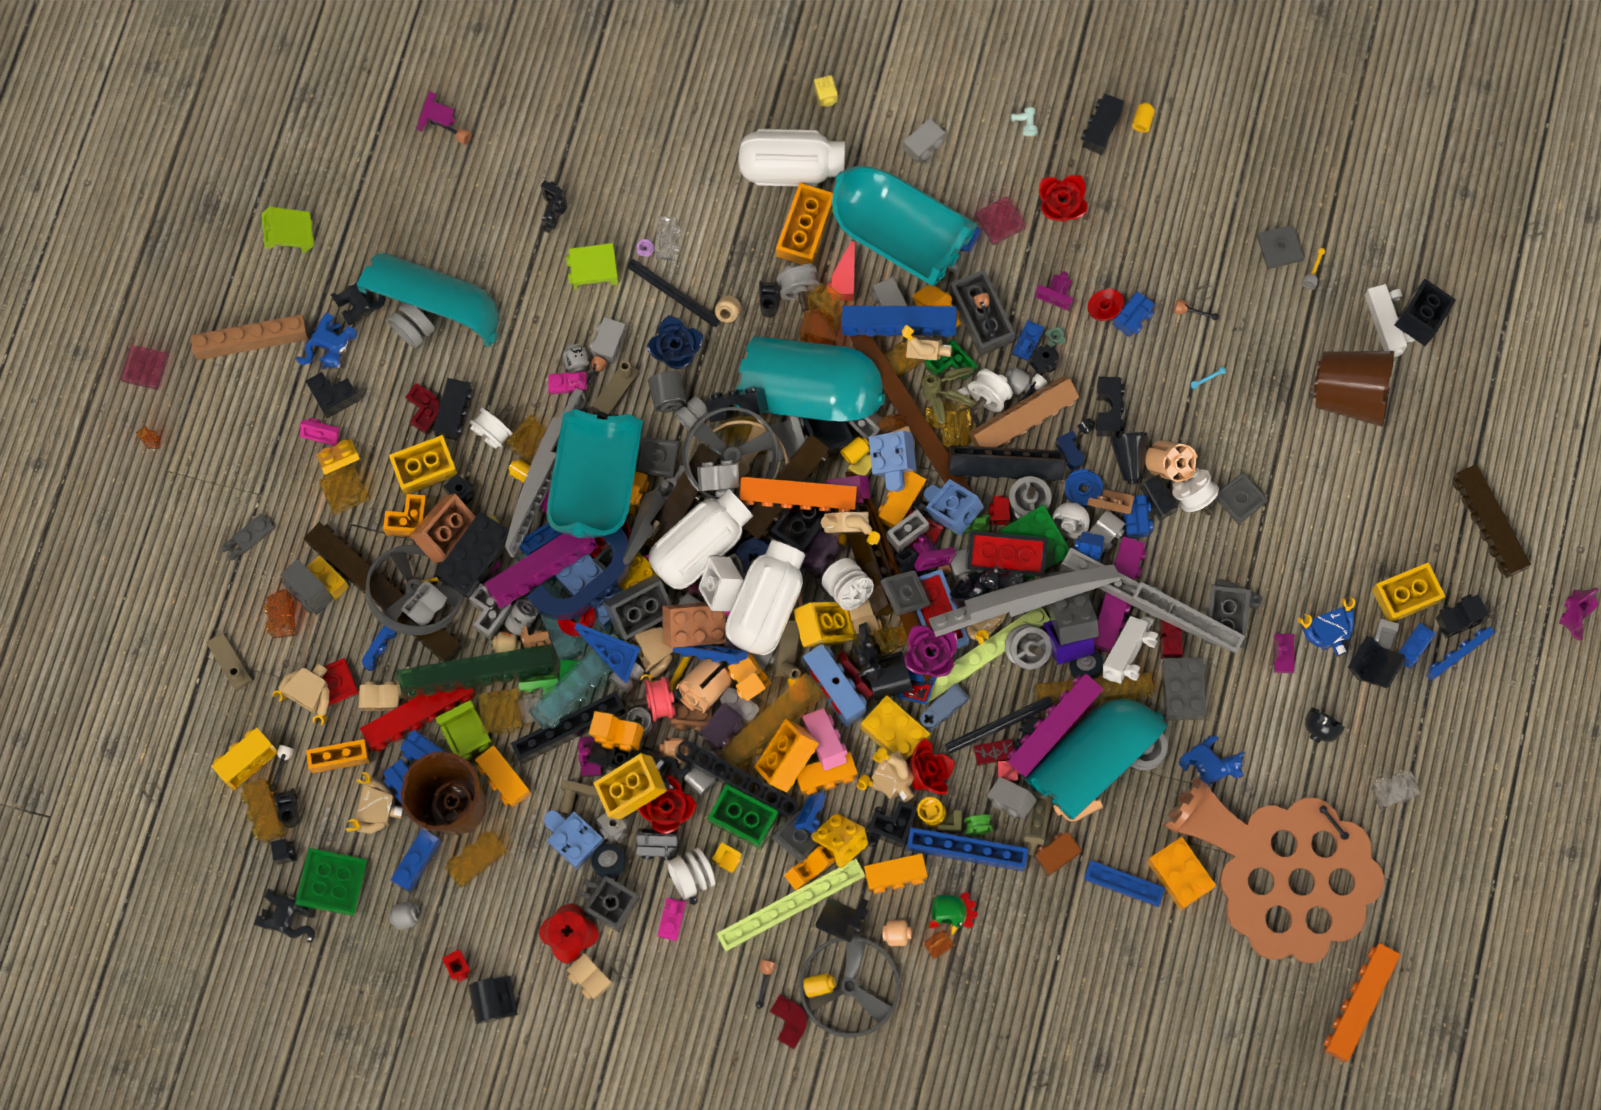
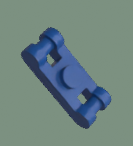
M385 625L382 627L362 658V664L367 671H373L376 668V659L386 651L388 646L386 644L389 639L396 637V631L389 629Z

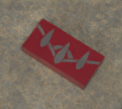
M1012 738L973 746L977 766L1009 760L1007 756L1014 749Z

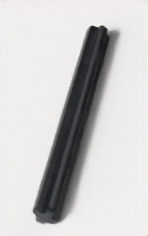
M631 259L629 261L628 269L713 327H717L721 321L714 313L636 260Z
M1046 696L946 743V750L950 754L1051 707L1053 701L1050 696Z

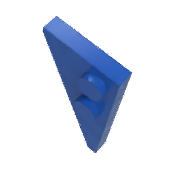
M576 623L574 629L624 683H627L640 647Z

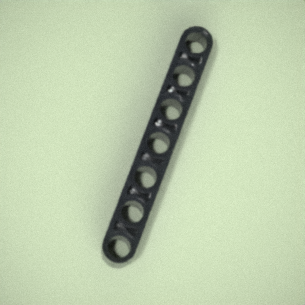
M683 741L676 746L675 755L678 759L690 764L725 785L727 784L777 810L779 815L789 817L797 812L798 804L793 798L690 741ZM681 746L689 748L688 755L685 756L681 753ZM699 755H703L706 758L707 762L705 765L698 763L697 758ZM716 765L723 767L722 775L715 772ZM733 774L740 776L741 781L739 784H735L732 781ZM752 783L758 788L756 794L751 793L749 790V786ZM768 793L774 795L775 801L773 803L767 801L766 796ZM786 802L792 806L790 813L786 812L783 808Z

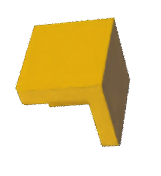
M721 842L712 857V863L733 873L742 859V854Z

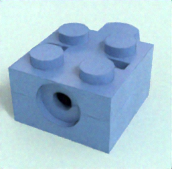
M898 431L869 437L872 474L880 477L885 476V485L888 490L894 492L901 491L905 487L903 473L917 471L913 433Z
M950 479L942 488L931 485L924 492V497L929 503L926 509L932 519L959 536L984 508L977 495Z
M555 810L549 811L544 817L545 826L553 833L547 839L548 844L576 870L604 843L603 838L575 812L567 819Z

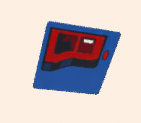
M907 669L914 690L898 694L897 698L926 705L937 677L925 681L922 674H916Z

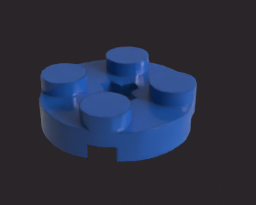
M1079 469L1072 472L1066 480L1064 492L1068 501L1078 503L1086 508L1090 507L1087 505L1089 498L1097 499V495L1101 496L1103 483L1096 473L1089 472L1090 470ZM1081 484H1084L1085 487L1088 486L1089 489L1086 490V493L1079 491Z

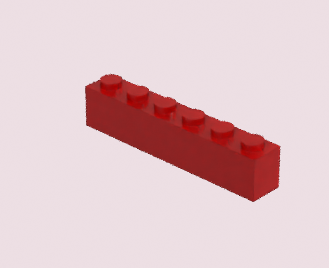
M462 671L359 729L373 752H380L387 748V744L402 740L405 737L404 735L412 732V730L418 731L422 728L423 724L435 722L436 717L456 708L461 703L464 704L470 700L472 701L476 694Z

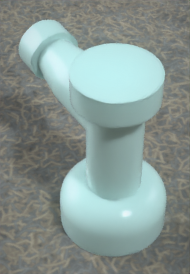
M1028 107L1024 109V113L1011 114L1012 121L1026 120V126L1023 127V135H1037L1038 129L1034 125L1035 108Z

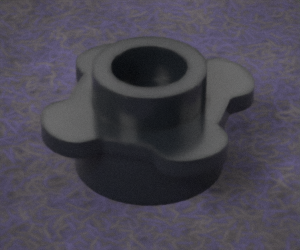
M919 500L917 504H912L924 517L926 514L930 515L926 509L928 503Z

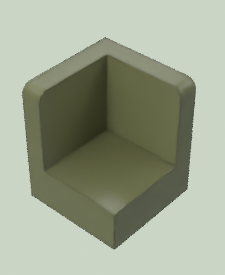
M954 810L953 813H947L945 823L937 826V832L961 833L962 810Z

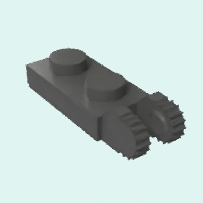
M261 513L235 534L232 539L224 543L221 549L223 552H226L237 544L239 548H236L228 556L230 560H235L241 554L250 550L275 528Z

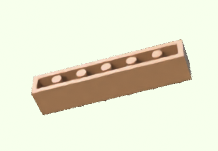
M302 314L190 335L193 354L197 360L309 340L306 321Z
M1062 376L971 430L968 434L973 444L977 447L1006 445L1011 442V438L1016 435H1023L1028 431V428L1041 424L1043 419L1048 416L1052 417L1058 414L1061 408L1073 405L1075 400L1080 397L1071 379Z

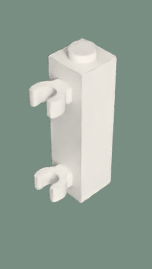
M1385 284L1369 288L1365 298L1383 350L1395 351L1394 357L1403 354L1407 343L1415 341V339L1394 326L1398 317L1392 302L1399 301L1402 293L1400 289L1388 292Z
M1130 616L1103 665V678L1121 684L1126 675L1130 679L1137 681L1140 675L1138 673L1140 667L1131 665L1143 642L1155 648L1158 642L1156 640L1158 634L1148 632L1149 622Z

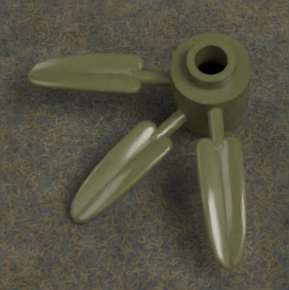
M960 368L949 371L945 374L946 377L941 379L936 375H927L923 378V395L932 403L933 410L940 424L945 423V412L940 398L942 394L948 399L971 407L974 406L973 401L967 396L954 390L942 391L941 382L951 381L973 373L974 370L972 368Z

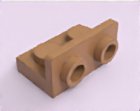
M1104 490L1102 496L1097 495V499L1089 498L1087 505L1131 514L1134 496Z
M523 626L524 632H521L520 635L524 648L529 650L530 655L553 650L548 631L539 630L530 635L527 626Z
M682 703L673 704L676 716H672L671 727H675V730L686 731V729H694L698 733H705L706 730L710 731L712 706L705 713L701 714L703 711L696 709L691 711Z

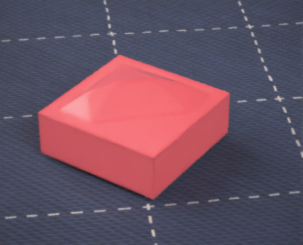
M998 761V778L1002 777L1010 782H1018V772L1007 763L1008 761Z

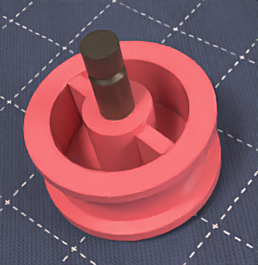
M662 676L660 680L649 682L648 679L644 680L645 698L627 701L628 709L647 706L652 722H656L657 718L668 716L671 719L672 716H676L674 705H671L674 702L673 692L668 691L670 689L668 677Z

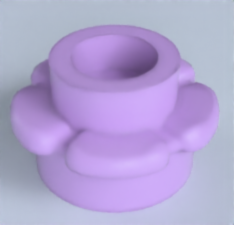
M648 239L639 241L636 246L637 253L644 257L651 256L655 250L654 244Z

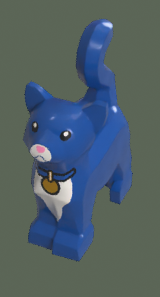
M326 312L312 338L304 347L307 356L305 358L297 356L296 361L303 365L309 364L314 357L312 347L318 346L328 351L319 359L323 363L322 369L324 370L326 367L330 369L339 368L341 365L340 356L346 351L348 341L357 337V331L348 326L341 334H336L335 331L340 330L342 325L336 322L332 324L334 316Z

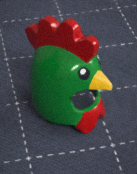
M968 892L962 893L959 897L954 895L935 896L932 905V921L927 924V927L933 929L939 927L940 923H947L950 925L951 935H954L961 926L972 928V919H976L978 913L972 910L976 906L975 901L968 899Z

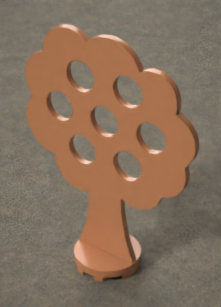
M1195 777L1191 781L1194 784L1192 788L1180 794L1177 800L1181 803L1170 809L1167 816L1171 820L1163 825L1172 832L1192 836L1210 843L1234 857L1225 864L1220 875L1221 889L1228 899L1226 905L1227 918L1230 925L1239 934L1248 938L1252 949L1259 956L1268 960H1279L1291 955L1299 962L1315 963L1326 956L1331 941L1343 942L1349 940L1362 930L1366 921V905L1375 902L1381 895L1384 888V875L1380 866L1371 858L1369 837L1360 826L1353 822L1340 821L1336 811L1327 802L1318 798L1301 799L1294 802L1287 810L1278 806H1264L1255 810L1249 817L1247 824H1245L1224 807L1207 786V783L1199 777ZM1321 806L1327 807V812L1344 832L1349 834L1347 840L1341 839L1338 830L1326 815L1319 811ZM1285 830L1294 836L1296 848L1291 856L1281 857L1273 851L1271 839L1277 831ZM1319 831L1330 833L1336 841L1335 852L1328 858L1316 855L1311 847V840ZM1262 868L1271 874L1273 886L1268 894L1258 895L1250 889L1248 877L1252 870ZM1295 869H1304L1313 878V888L1305 896L1295 894L1289 887L1288 879ZM1335 869L1347 870L1352 875L1354 885L1349 894L1338 895L1331 890L1329 876ZM1273 906L1285 908L1290 915L1291 923L1289 928L1283 933L1271 931L1265 922L1266 913ZM1313 907H1321L1329 913L1331 924L1329 929L1322 934H1316L1307 927L1306 915Z

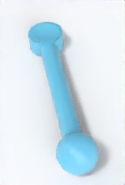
M1220 367L1219 371L1201 379L1200 381H1193L1191 383V388L1197 389L1198 385L1208 381L1209 379L1219 374H1225L1226 369L1224 367Z

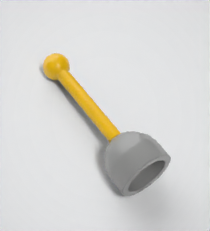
M1324 248L1318 249V257L1312 273L1307 274L1303 278L1301 284L1307 289L1314 290L1317 286L1318 278L1315 273L1322 255L1325 254Z

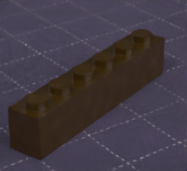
M810 434L776 476L775 480L804 482L807 477L811 478L817 471L815 467L819 461L823 463L829 456V453H827L829 448ZM756 502L750 509L753 517L742 527L755 538H764L770 530L768 526L771 522L776 523L782 515L780 511L783 507L779 503H773V507L762 506V502Z
M701 443L689 462L691 473L697 483V467L702 466L703 462H714V465H719L722 459L720 454ZM685 470L656 518L662 524L653 540L648 538L644 543L650 548L692 510L694 504H698L703 497V494L691 484Z
M1475 464L1457 472L1452 478L1453 486L1457 491L1459 490L1464 506L1470 510L1471 519L1474 524L1478 525L1480 536L1487 542L1489 553L1493 558L1495 557L1500 573L1504 574L1507 579L1527 570L1531 563L1478 465Z
M856 502L855 510L850 509V512H868L869 525L872 527V531L878 533L869 504ZM863 532L847 533L857 565L874 584L873 592L868 598L873 615L888 616L894 610L880 581L892 576L881 540H879L877 545L875 543L871 545L867 543L868 534L865 535Z

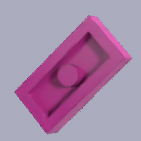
M586 372L549 374L548 392L550 394L573 393L575 389L587 392Z
M310 417L308 421L302 419L300 423V437L336 446L339 442V428L322 424L320 419Z
M666 898L657 937L677 941L686 902Z

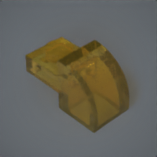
M903 625L895 628L892 626L886 627L873 633L878 647L883 654L892 653L895 649L908 645V637Z

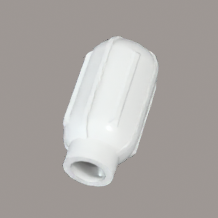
M758 129L756 132L746 135L740 143L739 169L744 178L757 185L799 186V183L815 187L825 181L827 177H836L840 171H844L845 141H828L825 136L819 134L816 130Z
M729 489L718 499L704 500L653 545L649 552L650 565L662 581L670 587L680 590L687 588L703 575L709 556L723 557L736 545L742 535V526L753 515Z
M772 540L766 554L759 556L753 561L726 622V635L732 644L744 651L758 655L769 654L776 648L801 591L803 582L800 567L805 558L803 552Z

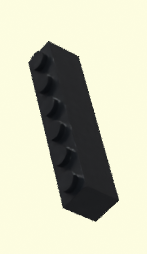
M950 445L947 466L949 475L1005 477L1011 479L1033 476L1039 479L1056 481L1063 480L1065 457L1063 451Z
M617 691L511 742L510 744L520 764L522 765L589 732L595 711L613 714L615 717L625 714V707Z

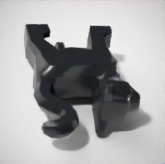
M358 281L349 285L338 295L336 293L330 294L338 307L351 303L353 307L351 310L341 312L349 326L358 322L363 316H369L373 311L380 309L385 304L386 296L379 294L378 302H371L365 293L359 291L357 287Z
M995 565L994 570L987 571L980 577V582L989 589L990 593L1022 584L1024 578L1022 577L1023 572L1020 570L1000 574L998 565Z
M865 622L859 625V633L853 636L852 646L859 663L863 665L859 676L864 675L866 678L876 681L879 679L882 668L878 664L881 651L877 644L874 645L870 636L871 629L868 623Z
M642 746L638 751L635 750L632 755L633 758L639 754L652 756L660 776L668 764H671L672 772L676 776H685L691 769L690 764L680 769L676 758L666 756L646 746ZM661 777L667 791L675 789L668 782V778Z
M267 888L264 897L276 907L273 915L269 914L268 910L262 909V916L257 915L254 925L266 930H276L290 938H297L306 933L307 943H311L315 938V932L312 927L308 925L300 926L293 930L291 926L295 912L304 917L314 918L315 915L312 914L313 908L295 905V898L276 895L273 890Z

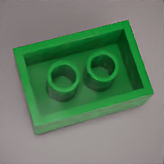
M726 784L707 819L708 823L760 850L779 815L777 810Z

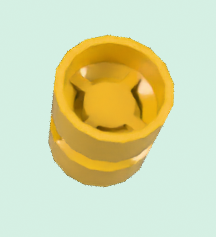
M927 797L919 803L918 815L926 825L935 828L945 823L947 810L938 799Z

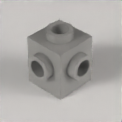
M607 813L597 819V825L600 828L599 833L605 840L608 838L612 843L615 840L620 841L626 836L628 822L625 818L621 820L609 818Z

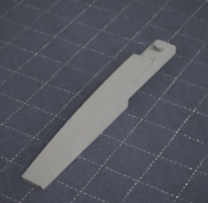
M575 389L569 397L568 404L565 410L561 412L560 419L553 417L530 466L515 508L505 545L510 557H515L551 486L563 413L573 409L580 410L587 402L583 391L580 389Z
M1070 548L1061 566L1073 572L1105 565ZM1119 572L1121 580L1098 587L1165 622L1233 653L1238 652L1245 638L1239 632L1143 582L1138 583Z
M1114 564L1054 575L965 600V607L929 618V622L937 637L1005 613H1009L1010 617L1119 581L1121 578Z

